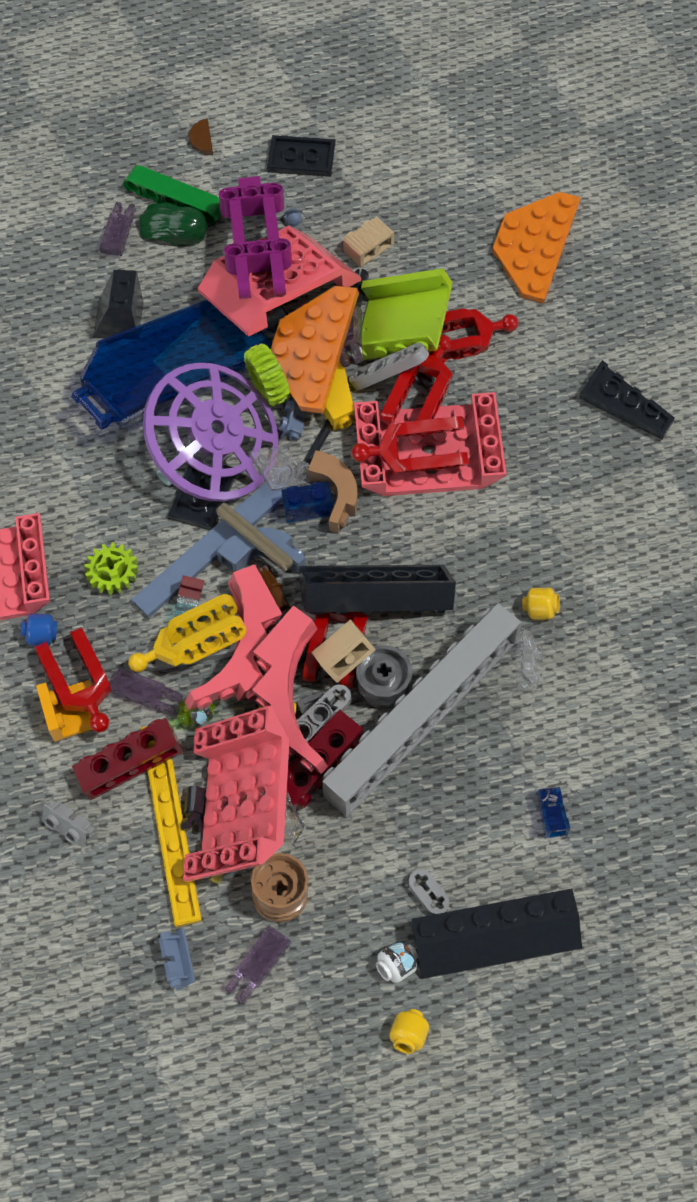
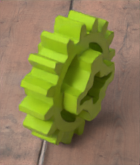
M114 542L111 543L110 548L102 544L101 551L93 549L94 557L87 556L89 564L84 565L87 572L85 575L87 580L90 581L91 587H97L99 593L107 589L109 595H112L113 590L117 589L120 594L122 593L121 588L123 586L128 589L131 588L129 581L136 582L135 574L139 573L138 561L136 556H133L131 549L126 551L124 544H121L119 548H116Z

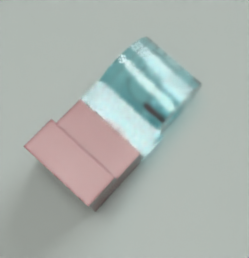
M182 576L174 617L198 606L205 580Z

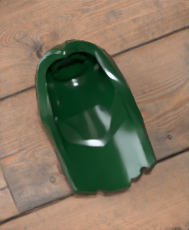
M167 202L150 204L144 213L139 216L140 236L142 239L163 240L174 246L199 244L204 240L208 228L206 219L199 210L191 207H180Z

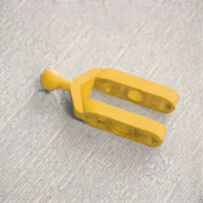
M222 594L174 617L169 621L167 627L160 630L153 650L145 654L134 653L129 657V668L133 672H143L147 668L148 663L158 658L173 666L181 663L192 664L241 640L246 635L247 630L243 620L238 616H234L237 613V605L231 595ZM227 605L228 608L223 609L222 606ZM201 616H208L207 620L203 622L197 621ZM235 626L237 629L232 631L231 628ZM181 627L183 630L178 631L177 628ZM216 636L214 641L205 642L206 638ZM189 649L191 652L186 653L185 650Z

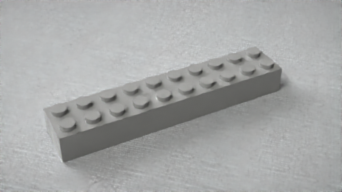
M499 603L493 609L488 608L482 614L481 621L476 626L471 625L465 631L464 638L459 643L454 642L447 650V655L442 660L438 659L432 664L429 669L430 673L425 678L420 677L412 686L413 690L407 696L403 694L396 701L395 708L390 713H384L377 721V726L372 731L368 730L361 736L360 744L354 750L351 748L347 750L341 758L342 762L336 768L331 767L324 774V780L322 781L324 798L346 818L517 643L521 621Z

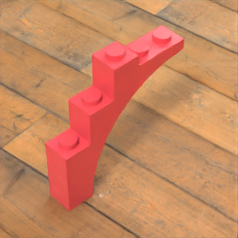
M256 565L233 572L228 582L237 605L238 617L245 624L246 635L236 642L234 654L223 670L206 684L189 692L185 700L189 711L197 707L199 710L210 706L213 701L218 699L224 701L234 696V694L238 702L244 699L251 701L257 698L252 689L262 679L263 675L258 667L259 665L256 663L258 658L253 651L266 638V632L277 625L276 621L280 619L282 613Z
M292 606L253 651L258 658L256 663L267 673L252 691L257 696L255 701L261 707L270 706L273 708L289 738V755L292 757L296 754L301 758L300 764L307 770L312 772L315 769L322 774L328 766L324 759L304 739L296 720L293 704V681L297 665L306 644L316 632L317 627L310 617L295 606Z

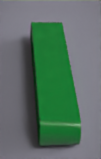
M135 165L123 181L127 191L130 192L132 190L141 197L154 199L156 203L167 202L180 207H191L199 210L204 215L206 221L211 222V225H215L222 215L218 196L146 167Z

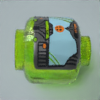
M187 697L178 703L179 714L177 719L185 728L187 726L193 729L200 728L214 717V709L216 708L214 701L204 709L199 710L197 707L190 711L185 704Z

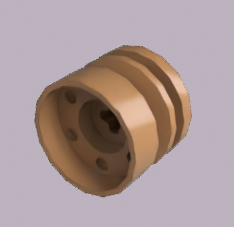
M275 853L264 864L255 866L251 877V892L253 904L257 912L265 919L279 923L291 921L301 914L308 898V875L306 868L300 860L290 854ZM278 888H282L283 895H277Z

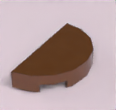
M208 118L195 123L189 133L192 148L202 152L203 155H213Z

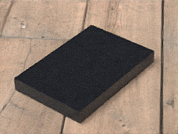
M272 135L267 172L331 177L336 139Z
M193 456L202 464L212 467V461ZM222 464V469L233 468ZM189 465L184 479L200 488L210 490L211 476L199 472ZM236 475L221 477L219 492L230 491ZM179 489L168 518L212 530L219 520L216 510L226 501L199 499Z

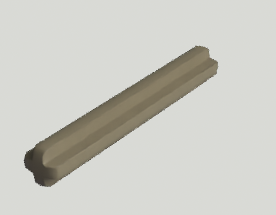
M222 503L216 511L219 517L280 568L286 571L293 565V559L228 504Z

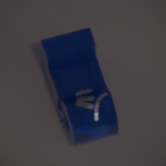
M560 787L538 789V803L544 839L568 836L570 824L566 816L565 806L563 805Z

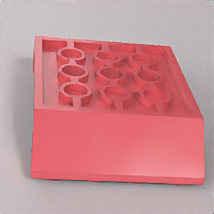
M287 226L278 230L279 238L287 239L291 243L292 265L284 269L286 294L274 296L272 271L249 273L251 298L239 299L237 275L227 272L224 256L214 260L200 283L198 292L247 336H251L268 327L266 312L329 281H333L338 286L350 287L360 282L361 277L309 235L291 226ZM265 236L259 240H268V238Z
M495 392L472 394L471 404L440 406L434 419L463 416V430L427 434L425 437L419 435L397 437L399 459L467 452L469 465L437 469L438 471L435 474H428L425 471L394 474L380 455L370 456L366 461L360 462L362 487L382 496L483 489L506 477ZM378 401L355 402L358 443H364L368 447L379 446L389 424L380 421L382 411L378 409ZM422 408L400 409L393 424L416 421ZM429 445L434 447L435 451L427 454L423 452L422 448Z
M40 513L15 517L16 527L0 529V620L28 616L50 602Z
M265 706L195 730L194 754L208 758L209 765L202 851L185 855L183 881L185 882L262 865L284 844L289 738L273 708L270 706Z

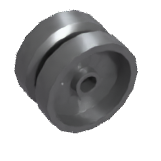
M379 645L374 647L376 650L357 665L356 687L359 696L367 705L376 709H391L395 707L396 701L403 694L407 696L411 691L412 665L409 658L400 649L393 646Z

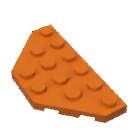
M558 192L505 214L492 252L501 262L510 280L518 288L522 298L544 304L581 197Z
M334 286L279 321L271 351L283 369L289 384L290 394L301 411L324 414L359 295L357 288Z

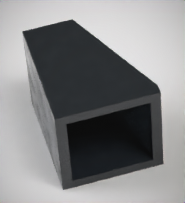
M113 270L98 301L93 338L139 340L144 302L137 271Z

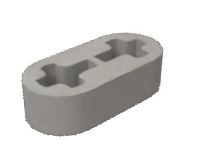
M423 869L414 871L409 878V888L430 915L447 912L450 904L449 898L433 876ZM416 877L427 879L425 883L428 889L427 892L422 886H414L416 884ZM431 894L436 900H443V909L440 910L438 907L433 909L431 907L433 903L430 898Z

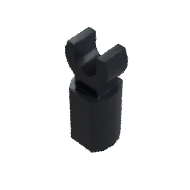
M199 786L187 787L184 814L186 815L181 822L182 831L190 829L192 824V834L202 832L203 823L200 817L203 814L205 788Z

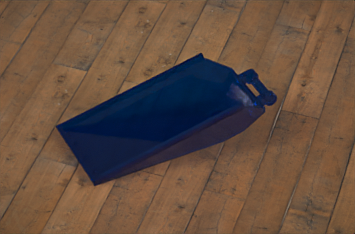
M204 300L97 341L80 375L82 387L76 389L72 393L71 398L84 407L96 420L95 424L101 430L106 429L113 422L120 428L132 427L143 422L144 408L150 393L156 384L174 369L187 364L212 363L227 367L240 374L247 370L244 362L245 351L259 344H265L271 349L273 343L261 331L247 336L212 303ZM194 369L181 373L175 378L187 387L198 381L210 380L209 369ZM219 372L220 382H224L232 378L224 373ZM169 384L163 388L157 399L154 416L170 409L172 402L179 394ZM211 387L200 388L193 391V393L198 395ZM91 396L106 413L102 414L87 397Z

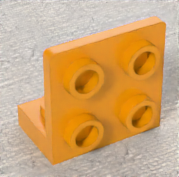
M86 680L68 687L73 694L92 686L90 680ZM46 682L36 685L48 730L54 742L92 730L89 726L91 718L89 712L63 710L55 690L50 691Z

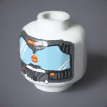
M395 941L378 953L376 967L384 980L399 983L416 971L418 955L410 944L405 945L403 942Z

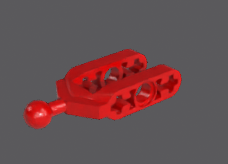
M461 308L447 311L441 333L474 326L477 336L451 340V348L448 352L442 354L441 360L447 362L446 360L462 359L487 351L493 331L501 329L507 332L515 331L519 325L518 318L513 314H507L502 320L492 322L476 309L468 310ZM428 351L429 355H432L434 351Z
M441 334L438 350L429 355L424 362L400 373L382 410L380 421L388 424L394 423L418 372L432 376L436 380L416 421L435 418L453 376V373L441 360L442 354L448 352L452 345L447 335Z
M463 416L389 424L379 446L368 447L364 443H358L353 446L351 451L352 457L358 462H364L370 456L380 455L394 474L469 465L467 452L399 459L397 437L463 430Z
M323 612L321 615H316L314 624L317 630L310 639L303 670V681L316 683L320 663L311 652L326 641L330 620L344 623L351 620L365 635L367 615L359 612H348L343 615L335 614L334 612ZM357 666L340 680V685L353 690Z
M82 627L69 633L94 685L76 693H71L47 642L34 646L39 661L53 690H55L63 710L89 712L91 716L89 720L90 728L98 733L107 730L110 720L105 713L99 711L98 706L110 693L111 686Z

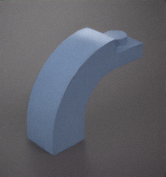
M256 528L293 559V565L290 568L299 573V566H306L304 554L298 548H293L292 536L272 528ZM240 533L229 538L217 550L218 561L233 572L243 569L247 563L257 557L266 556Z

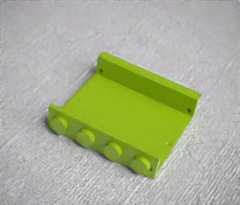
M440 268L362 281L361 289L369 301L358 343L346 345V349L354 359L364 361L366 359L384 358L416 343H422L427 351L438 350L453 283L445 270Z

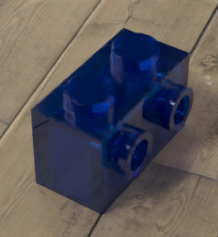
M314 482L306 486H290L287 489L281 490L286 524L331 516L333 500L329 482Z

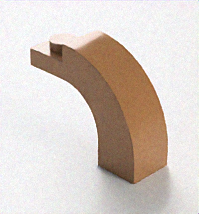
M316 450L308 468V478L311 482L327 486L335 493L337 501L329 519V531L338 534L341 526H346L349 515H356L358 506L357 484L352 472L341 460Z

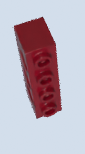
M339 709L308 743L321 757L326 759L328 767L322 774L315 769L310 772L300 764L301 758L298 756L288 765L286 804L295 812L299 808L304 809L312 800L311 795L317 788L319 790L323 788L324 774L331 767L336 768L342 762L341 758L344 753L350 748L354 750L360 744L359 740L364 734L363 728L342 710ZM334 738L344 740L343 745L339 748L330 746ZM305 776L309 778L306 786H296V781L299 777Z
M166 718L152 721L148 727L140 731L129 733L125 736V739L117 743L106 745L102 748V751L92 756L89 755L81 758L72 768L83 793L93 800L183 753L184 750L172 725ZM150 741H155V744L151 748L146 749V746ZM127 753H132L131 757L128 760L123 761V758ZM108 765V769L105 772L100 773V769L103 766Z

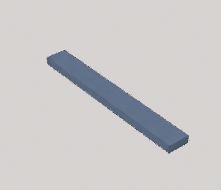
M272 476L241 503L235 511L255 526L289 496L290 491ZM222 520L132 598V603L150 618L179 592L183 575L193 578L197 577L218 558L217 550L229 538L239 532Z

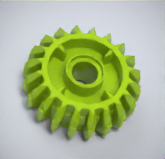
M259 344L245 351V367L254 386L260 391L268 405L271 407L278 406L290 398V389L286 376L271 349L265 344Z

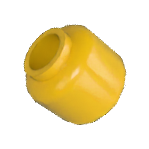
M550 587L531 588L527 596L523 597V611H527L528 616L532 620H550L560 611L559 594L555 593Z
M409 1009L408 1011L399 1012L394 1019L389 1033L394 1048L405 1054H413L421 1050L430 1029L429 1023L418 1010Z

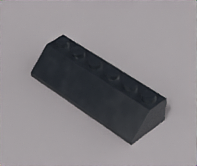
M445 565L299 566L302 605L305 612L313 615H321L323 612H334L340 615L347 614L348 612L371 614L373 611H382L387 614H394L397 611H407L414 614L421 611L444 613L445 610L454 609L456 582Z
M573 889L417 917L411 920V929L422 979L582 949L580 919Z

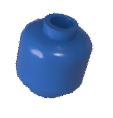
M31 613L28 615L27 621H22L21 636H26V643L28 645L36 646L47 642L48 646H50L52 641H56L57 621H54L52 615Z

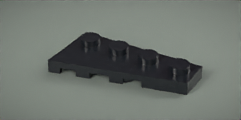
M603 360L580 393V399L662 440L675 419L655 401L644 397L642 391L636 386L632 387L624 381V377L620 373H614L609 369L608 364Z

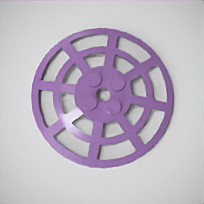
M212 363L187 364L165 375L156 384L147 399L143 415V431L147 449L160 472L183 492L208 501H230L248 495L269 476L278 453L277 425L274 415L260 391L239 373ZM194 369H209L210 380L198 381L187 387L175 378L181 373ZM219 372L239 381L250 393L244 396L234 387L220 382ZM169 384L179 393L171 404L169 416H154L157 399L163 388ZM211 387L212 399L202 402L193 393L197 389ZM221 389L236 396L240 402L233 407L222 401ZM184 398L194 407L189 418L177 417L179 406ZM256 399L261 404L268 418L271 433L262 431L259 416L252 405ZM246 408L253 418L255 429L245 427L240 413ZM212 423L219 425L221 429L220 434L212 430ZM154 426L169 427L172 443L179 453L169 463L158 446ZM177 427L188 429L192 443L187 448L183 446ZM244 436L255 439V444L249 457L240 447ZM262 441L272 444V453L265 470L259 476L252 463L260 452ZM200 450L202 453L211 456L212 467L202 464L192 455ZM233 452L241 464L233 468L222 469V457ZM186 461L197 471L211 476L210 490L191 484L175 470ZM246 470L252 480L251 484L241 489L219 492L221 477L234 476Z

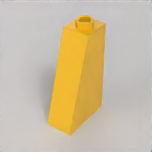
M342 355L339 359L324 410V415L329 419L334 431L339 428L346 429L355 422V410Z

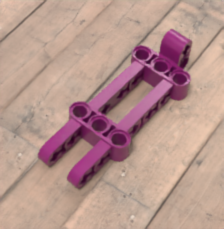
M260 176L238 178L239 186L223 188L218 194L221 214L226 218H231L233 243L224 248L226 270L230 274L237 275L239 299L251 298L249 273L272 271L274 296L286 294L284 269L292 265L290 241L279 238L276 213L283 211L285 207L283 187L279 183L261 184ZM265 214L268 240L245 242L243 217Z

